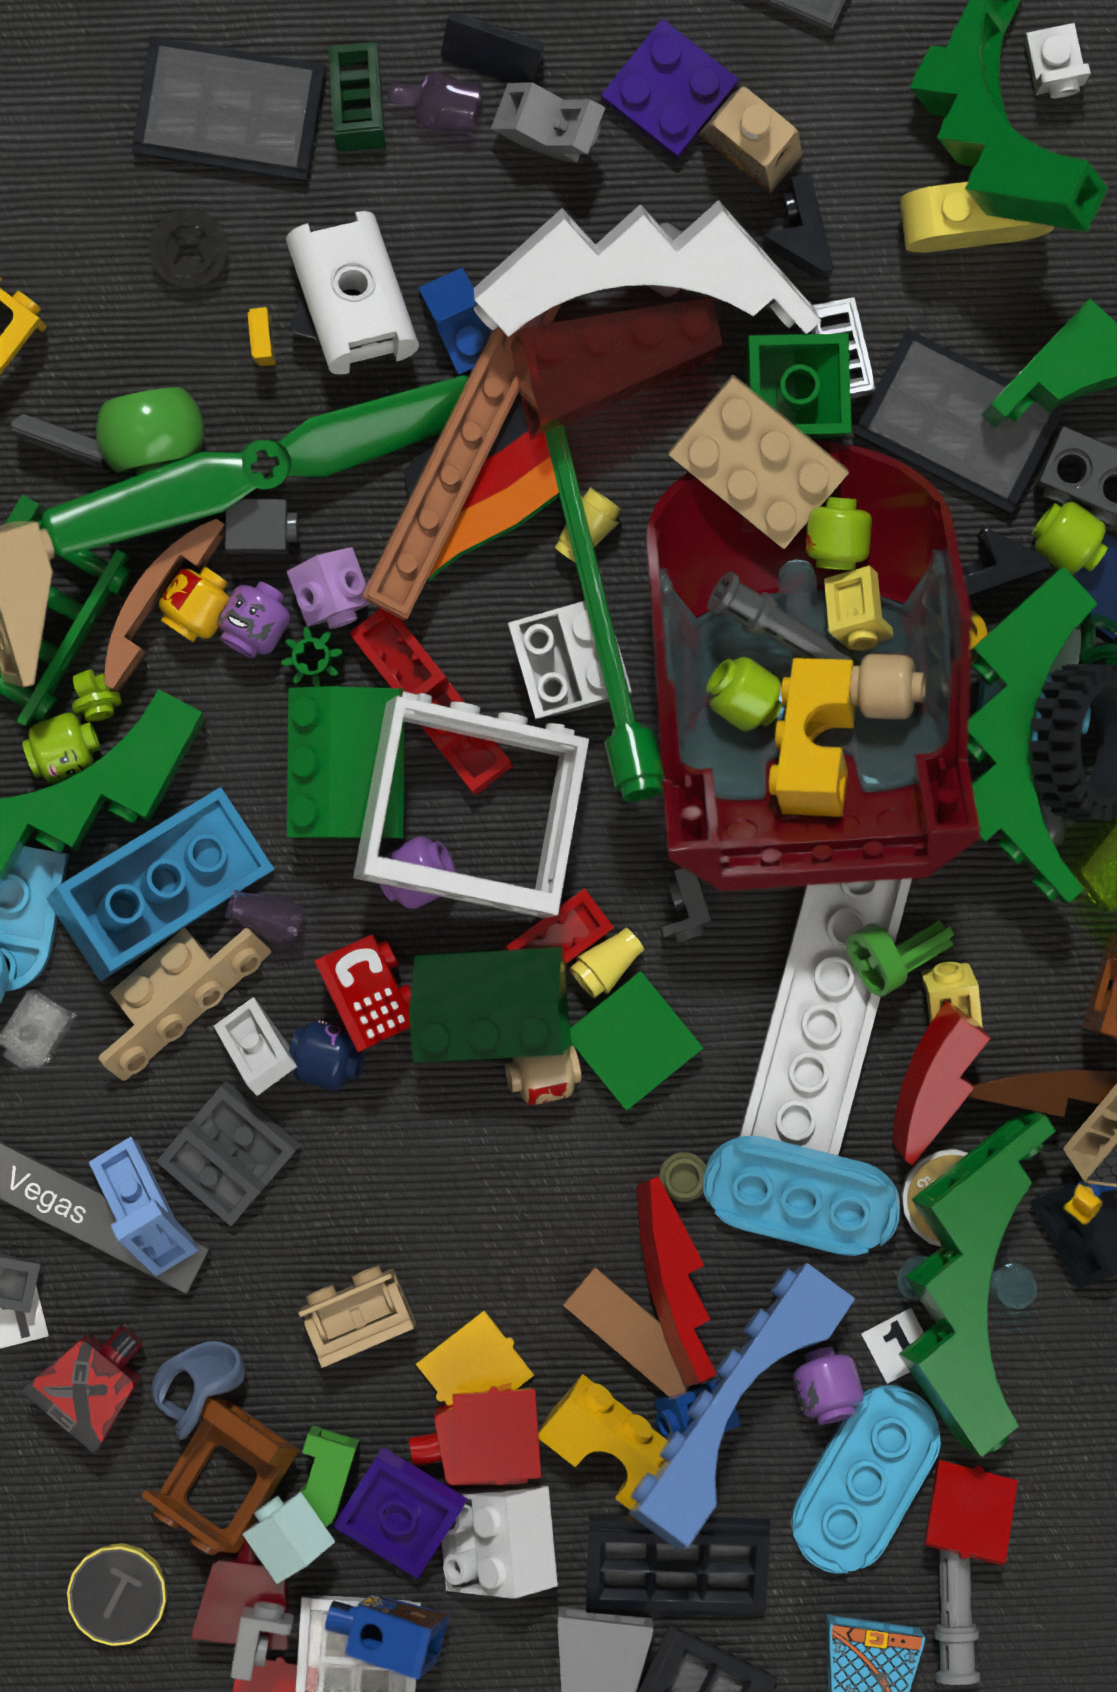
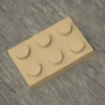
M734 375L729 378L669 451V456L783 549L786 548L808 522L809 513L814 508L820 507L849 473L846 467Z

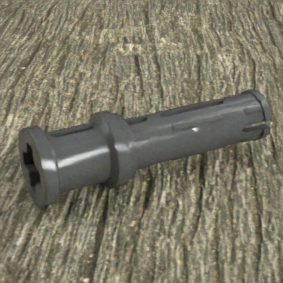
M732 571L722 576L709 597L707 609L714 614L724 613L742 624V630L747 634L759 635L761 633L801 658L850 660L851 658L849 656L851 655L850 649L832 641L822 633L777 607V602L772 595L767 592L757 593L739 582V576Z

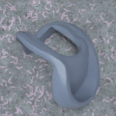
M208 1341L193 1346L172 1357L158 1369L152 1383V1397L162 1412L178 1420L175 1429L180 1440L187 1439L189 1433L196 1425L208 1396L230 1392L243 1382L245 1365L242 1356L237 1349L228 1344ZM180 1372H187L194 1382V1394L186 1411L165 1398L171 1382Z

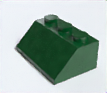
M564 947L416 955L414 958L409 1006L413 1063L563 1055L571 1046Z

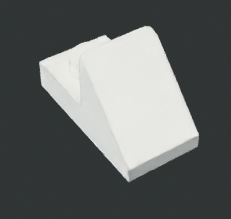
M254 997L214 1025L244 1081L256 1096L297 1067L289 1053V1044Z

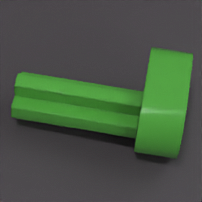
M941 920L895 946L885 929L875 923H870L847 938L846 948L850 960L865 987L876 996H885L906 983L907 973L952 947L953 943L950 938L954 934L950 927L944 928Z

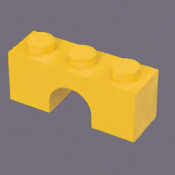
M793 658L791 677L783 678L781 702L783 707H787L785 721H777L775 731L776 750L781 751L779 765H771L769 774V791L771 795H777L782 814L842 817L848 771L842 748L821 747L813 742L820 733L828 729L854 728L856 706L852 705L850 692L851 674L854 666L853 660Z
M584 1374L579 1377L550 1411L538 1432V1437L542 1442L574 1467L586 1455L592 1452L603 1451L616 1456L624 1464L627 1476L615 1499L630 1511L636 1503L631 1498V1494L637 1484L648 1472L654 1476L665 1461L659 1454L667 1439L655 1431L645 1418L633 1414L614 1399L604 1386L594 1383Z

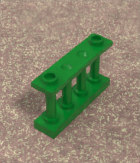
M22 494L5 524L15 521L37 522L39 529L42 530V518L46 509ZM116 549L109 562L89 550L65 557L59 556L99 580L84 605L50 586L47 607L74 623L60 647L41 637L38 659L49 664L35 690L27 686L22 687L3 682L0 672V694L24 707L17 719V722L31 728L37 721L42 722L49 718L58 701V698L53 696L108 599L112 593L118 596L127 585L132 575V570L128 568L132 559L122 551Z

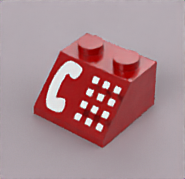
M372 934L315 960L357 1052L410 1027L409 1006L411 988L409 984L400 987L392 969L400 965L387 939L378 942L376 935Z

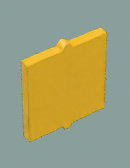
M485 1310L416 1363L437 1391L436 1399L440 1402L445 1401L447 1405L453 1403L452 1395L455 1393L484 1392L492 1386L497 1387L507 1383H511L512 1390H515L534 1376V1373L513 1348V1338H506Z

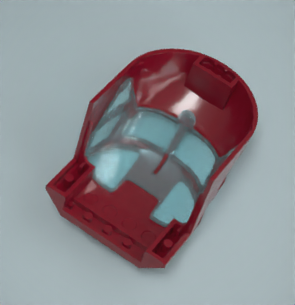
M814 441L849 471L848 475L829 497L857 499L856 509L866 511L872 517L869 556L865 561L856 562L855 569L870 565L878 573L882 618L893 628L892 639L878 642L876 647L869 650H851V655L849 656L851 657L850 660H853L854 666H860L864 657L869 654L909 655L915 663L916 672L925 673L926 693L924 703L915 702L911 716L906 719H869L862 714L859 706H856L854 728L828 729L815 738L813 742L815 745L842 748L848 771L842 817L782 814L777 795L770 794L771 765H779L781 752L776 750L775 745L777 721H785L787 707L782 706L778 716L768 726L760 724L750 731L737 729L711 710L709 705L710 693L706 691V686L715 669L724 660L731 659L734 661L740 657L750 658L775 675L780 680L782 687L783 678L791 677L793 658L801 657L761 633L759 635L747 634L742 630V624L724 613L714 614L707 609V603L717 582L727 572L732 571L739 576V582L759 594L769 593L774 597L778 608L845 647L829 632L824 578L852 570L816 567V559L811 558L805 552L807 523L786 548L783 549L690 472L684 474L667 489L655 505L647 527V555L660 753L665 775L662 784L668 856L673 862L721 891L927 878L980 838V825L967 760L972 616L953 520L944 498L924 476L904 463L882 453L843 443ZM826 501L821 506L826 507Z

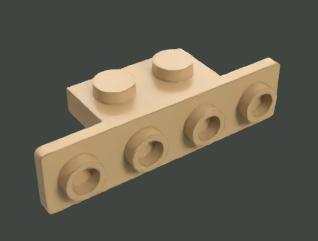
M184 927L110 992L134 1026L99 1056V1061L122 1081L140 1072L154 1055L169 1042L178 1039L185 1032L186 1028L207 1009L217 1005L222 1000L224 994L242 978L255 972L261 962L271 954L270 948L249 928H245L211 958L193 934Z

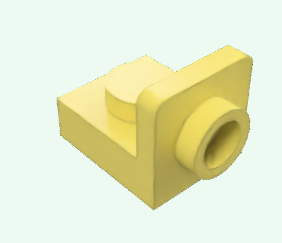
M870 565L824 578L829 632L839 642L850 650L863 651L876 647L878 642L893 638L892 626L882 618L878 573Z
M944 962L936 965L933 969L921 971L922 983L927 993L930 1023L946 1000H948L976 1020L983 1028L979 985L970 964Z

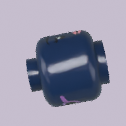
M320 1020L312 1021L305 1029L299 1027L293 1036L289 1048V1053L297 1065L294 1069L295 1077L302 1082L330 1091L340 1090L349 1079L357 1080L365 1059V1052H357L346 1028Z

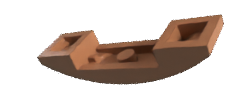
M214 519L185 534L168 547L149 566L135 584L118 615L111 634L105 663V685L117 692L122 690L147 653L132 643V638L185 560L200 570L207 564L226 536V526L222 522Z

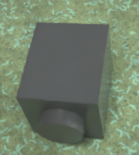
M240 499L226 510L225 549L230 554L289 555V542H298V513L290 512V506L286 500Z

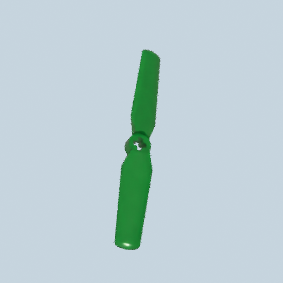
M462 375L311 417L278 441L253 440L244 445L239 453L200 452L49 508L43 513V529H46L50 536L54 552L59 556L65 557L224 512L255 488L262 490L273 489L280 485L287 476L327 477L441 434L468 376ZM260 450L264 457H273L275 465L268 468L269 477L265 479L261 472H252L251 464L257 461L256 453Z

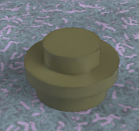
M679 1152L668 1157L661 1166L659 1178L669 1197L679 1202H689L700 1197L704 1193L703 1180L706 1165L700 1157L689 1152Z

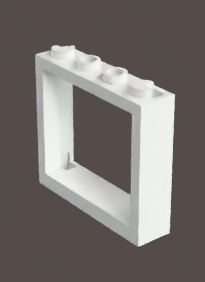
M403 692L402 697L396 696L386 702L353 878L541 918L558 915L589 739L574 736L575 730L564 728L565 725L548 723L545 729L527 725L528 718L518 714L499 713L498 718L480 715V707L469 703L451 702L450 708L431 704L432 697L424 693L416 695ZM403 721L559 756L535 890L378 857Z

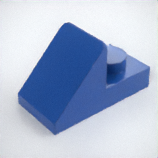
M462 267L418 287L458 377L471 373L491 332V329L474 311V307L478 304L474 298V287Z

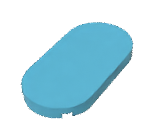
M742 1136L729 1140L718 1147L710 1156L705 1168L703 1192L708 1202L709 1199L711 1206L715 1209V1214L723 1222L734 1228L834 1254L857 1256L868 1253L869 1248H873L878 1244L882 1246L889 1241L898 1226L900 1199L895 1185L881 1170L864 1162L766 1137Z
M886 1385L864 1392L863 1401L855 1407L857 1414L840 1421L794 1503L791 1515L794 1539L804 1557L824 1571L837 1574L848 1573V1571H855L859 1568L863 1569L873 1564L882 1555L938 1456L941 1442L939 1424L935 1414L920 1395L907 1388Z

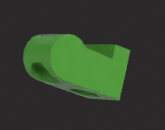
M312 1425L302 1453L315 1457L308 1482L301 1487L299 1493L303 1494L321 1522L327 1527L332 1523L340 1506L359 1440Z

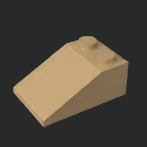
M15 521L0 526V672L3 682L22 687L34 684L52 575L49 559L54 558V549L50 536L46 529H39L37 522Z

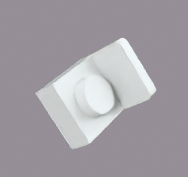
M1075 23L1026 33L1024 42L1036 95L1050 92L1051 98H1062L1079 92V86L1085 84L1091 72L1089 64H1083Z

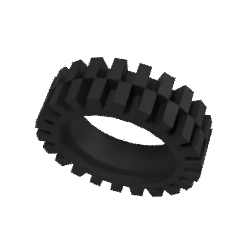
M1066 664L1062 666V670H1055L1051 674L1053 682L1046 681L1041 690L1046 698H1037L1034 706L1041 714L1040 719L1031 718L1030 730L1038 732L1037 741H1029V752H1037L1038 759L1030 762L1031 773L1041 774L1034 782L1037 792H1045L1041 801L1045 807H1052L1051 813L1056 816H1062V818L1109 821L1112 820V817H1117V666L1113 664ZM1092 702L1099 728V746L1094 771L1089 781H1087L1081 760L1080 742L1084 718Z

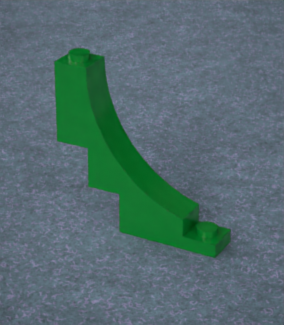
M1089 298L997 396L981 416L996 429L1006 417L1015 423L1031 406L1034 400L1048 412L1074 398L1094 391L1116 387L1117 323Z
M1022 1109L911 1199L942 1245L941 1248L905 1276L936 1324L898 1355L959 1444L981 1458L985 1454L1000 1449L1006 1443L1008 1435L1019 1427L1006 1404L993 1367L988 1338L987 1305L990 1279L1003 1234L1018 1203L1032 1184L1018 1161L1028 1159L1037 1154L1044 1146L1043 1141L1056 1131L1046 1115L1028 1109Z

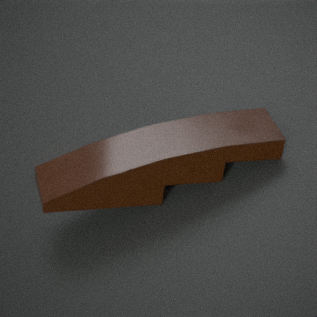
M1054 1069L1013 1073L971 1083L974 1089L968 1097L1064 1117L1068 1098L1100 1104L1117 1084V1070Z

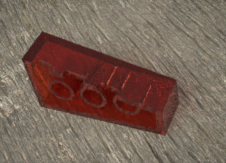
M703 298L520 328L510 346L530 439L538 438L547 434L549 430L565 423H572L608 404H615L651 385H658L710 362L723 345L713 298Z

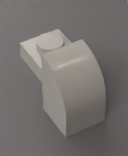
M508 83L491 130L523 147L549 157L568 162H578L580 154H588L590 147L594 145L599 137L601 130L600 121L605 107L591 99L564 100L535 83Z

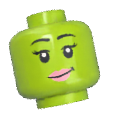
M70 712L34 724L29 730V739L23 741L24 752L36 778L43 776L50 784H58L82 772L94 764L93 753L101 750L98 737L91 722L82 725L78 717Z

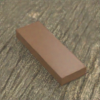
M595 1266L566 1299L563 1306L667 1396H675L687 1391L691 1385L686 1386L665 1340L660 1321Z

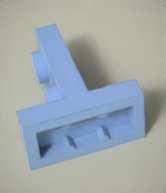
M131 1136L89 1162L117 1220L110 1226L118 1242L157 1277L198 1251L192 1236L176 1221L139 1144Z

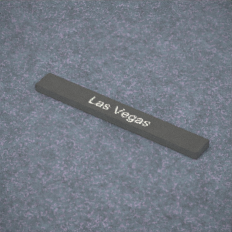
M0 1141L1 1200L186 1294L189 1292L210 1247L193 1239L198 1251L156 1277L118 1242L110 1226L117 1220L104 1193Z

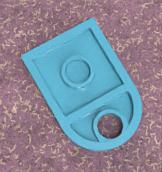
M24 846L6 881L0 879V948L10 961L6 991L17 990L32 983L41 975L49 962L58 916L49 904L47 897L55 887L65 882L70 854Z

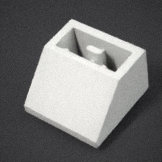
M585 601L508 623L535 719L581 710L609 702ZM619 649V653H620V657H621V661H622V665H623V669H624V673H625V677H626V681H627V686H628L629 694L631 695V692H632V691H631V687H630V684H629V680H628V677H627V673H626L625 666H624V663H623V659H622V656H621V652H620V649Z
M503 1484L500 1486L492 1485L453 1489L466 1497L467 1501L442 1540L446 1591L515 1599L558 1586L548 1486Z

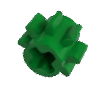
M304 627L303 634L305 639L298 643L291 639L285 641L293 649L292 658L282 660L281 664L288 668L295 666L299 670L293 679L296 685L301 684L305 677L312 678L315 687H321V677L327 673L332 677H339L337 670L332 667L333 659L342 657L344 653L340 649L329 650L327 645L332 638V634L329 631L325 632L319 640L313 638V634L308 627ZM310 646H314L319 653H325V659L318 661V669L315 671H311L306 663H300V658L307 656V648Z

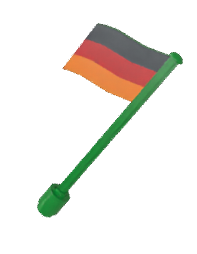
M540 371L529 379L528 384L530 388L515 398L436 559L428 580L431 581L440 571L462 555L518 528L560 497L616 727L612 730L613 735L604 742L615 789L622 793L624 801H643L653 798L663 791L661 782L664 780L665 775L654 731L649 728H642V724L636 722L554 383L557 381V376L550 371ZM434 446L415 459L403 471L409 497Z

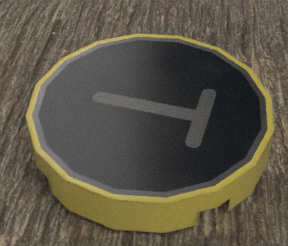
M124 1543L104 1546L87 1554L72 1573L67 1590L69 1612L78 1629L93 1641L110 1646L132 1644L148 1635L163 1616L168 1599L167 1584L157 1560L142 1548Z

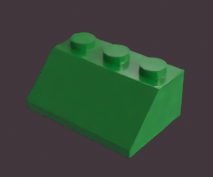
M335 686L288 688L287 837L361 839L386 702L396 696L402 697L405 689ZM404 721L401 727L381 839L403 838Z

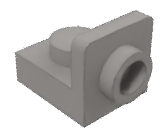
M255 1602L254 1608L244 1606L230 1678L251 1681L254 1667H264L269 1636L260 1635V1632L290 1635L294 1615L284 1613L283 1606L270 1602Z

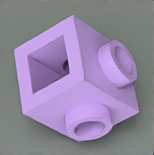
M353 547L316 555L287 571L307 627L325 622L328 623L329 629L342 627L358 619L355 611L371 604L360 598L366 587V581Z

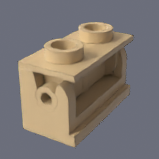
M379 1265L352 1276L354 1285L336 1292L334 1286L330 1285L306 1296L308 1305L303 1306L298 1313L300 1317L305 1316L306 1320L303 1321L322 1368L415 1328V1318L393 1268L382 1273Z

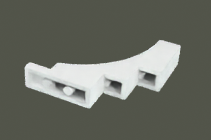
M719 200L674 241L641 204L597 244L587 236L562 208L474 288V298L478 303L474 307L476 314L491 330L494 331L499 326L508 337L529 320L555 305L597 290L627 285H660L684 288L728 302L752 316L774 298L776 301L770 307L788 328L796 323L805 334L821 322L813 305Z

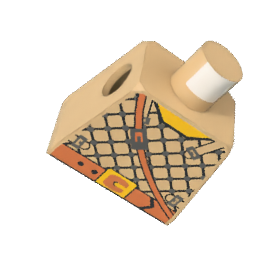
M744 86L729 96L699 133L703 139L770 194L802 156L797 129Z

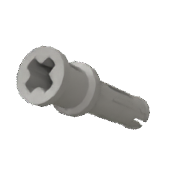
M939 1549L941 1623L937 1624V1629L934 1630V1638L939 1640L940 1671L935 1673L936 1682L941 1684H975L980 1682V1672L975 1670L974 1641L979 1639V1630L976 1629V1624L972 1623L970 1559L968 1558L963 1561L959 1558L958 1554Z

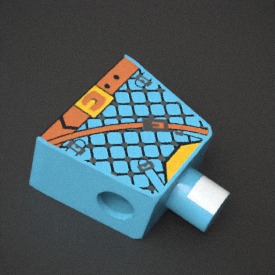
M826 1615L828 1692H910L925 1642V1636L919 1627Z

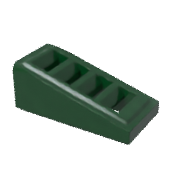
M377 41L328 46L333 134L337 149L345 152L385 147V119ZM368 63L369 69L341 72V66ZM370 84V88L343 90V86ZM371 104V108L346 111L344 109V106Z

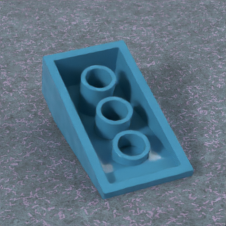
M222 787L58 885L47 897V900L101 982L169 939L184 927L186 928L271 873L274 867Z

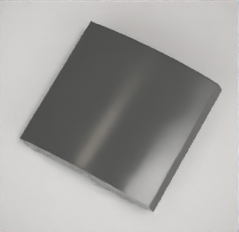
M226 1081L156 1162L227 1224L232 1226L301 1145Z

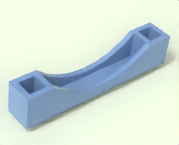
M808 1263L795 1269L794 1272L787 1268L779 1277L771 1290V1293L776 1298L767 1312L760 1308L748 1322L743 1333L749 1338L739 1353L732 1349L725 1356L716 1370L717 1375L721 1379L713 1391L709 1393L707 1390H703L687 1413L693 1420L685 1432L681 1434L675 1431L659 1454L665 1461L654 1476L649 1472L646 1473L631 1494V1498L636 1503L628 1514L677 1550L690 1545L717 1505L715 1473L718 1448L726 1422L741 1395L759 1374L779 1358L793 1351L814 1346L829 1339L855 1300L853 1296Z

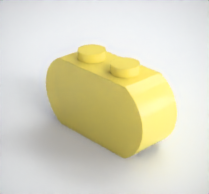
M968 182L925 187L904 194L899 199L905 248L911 252L926 253L1024 241L1045 235L1054 229L1053 226L986 215L966 191L965 187Z

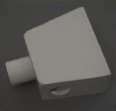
M558 1607L561 1692H636L653 1634L652 1617L617 1613H586V1610Z

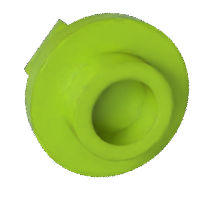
M89 669L73 676L74 687L80 697L72 703L73 713L76 716H85V720L88 722L102 721L112 717L114 709L122 703L120 693L111 691V688L104 684V673L94 676L93 670Z

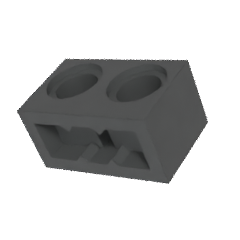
M1063 426L1054 437L1033 488L1044 492L1041 498L1050 504L1056 503L1062 506L1070 501L1078 503L1101 520L1105 527L1114 529L1117 524V503H1113L1105 497L1103 484L1107 479L1117 480V449ZM1060 460H1071L1078 465L1081 473L1079 482L1073 484L1066 483L1059 477L1057 465Z

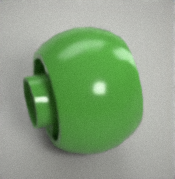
M181 387L148 390L108 400L102 404L96 423V440L100 453L108 466L117 474L137 473L138 476L200 453L205 436L204 420L200 408L193 397Z

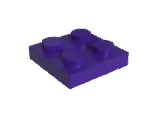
M662 18L603 91L601 100L678 160L735 89L739 79Z
M382 1446L333 1527L418 1579L462 1511L467 1498Z

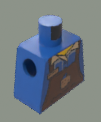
M371 1594L361 1601L357 1607L333 1600L327 1613L325 1630L348 1637L345 1654L419 1680L438 1663L450 1614ZM375 1625L381 1629L382 1634L377 1631Z

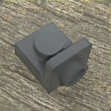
M685 868L675 870L676 881L667 884L676 911L686 909L689 918L661 927L664 937L674 934L676 943L705 934L702 924L711 922L698 878Z

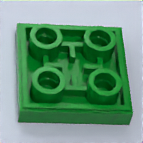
M641 971L570 1028L573 1046L626 1111L703 1049L701 1044Z

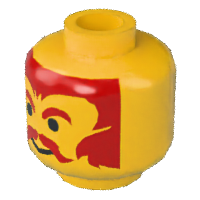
M205 566L199 574L191 569L180 570L159 600V607L164 613L161 621L191 642H194L197 637L201 639L211 638L219 628L217 620L230 598L223 591L228 582Z

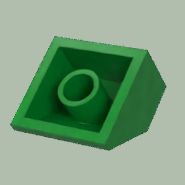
M849 333L748 336L744 345L746 386L812 440L850 435L852 433Z

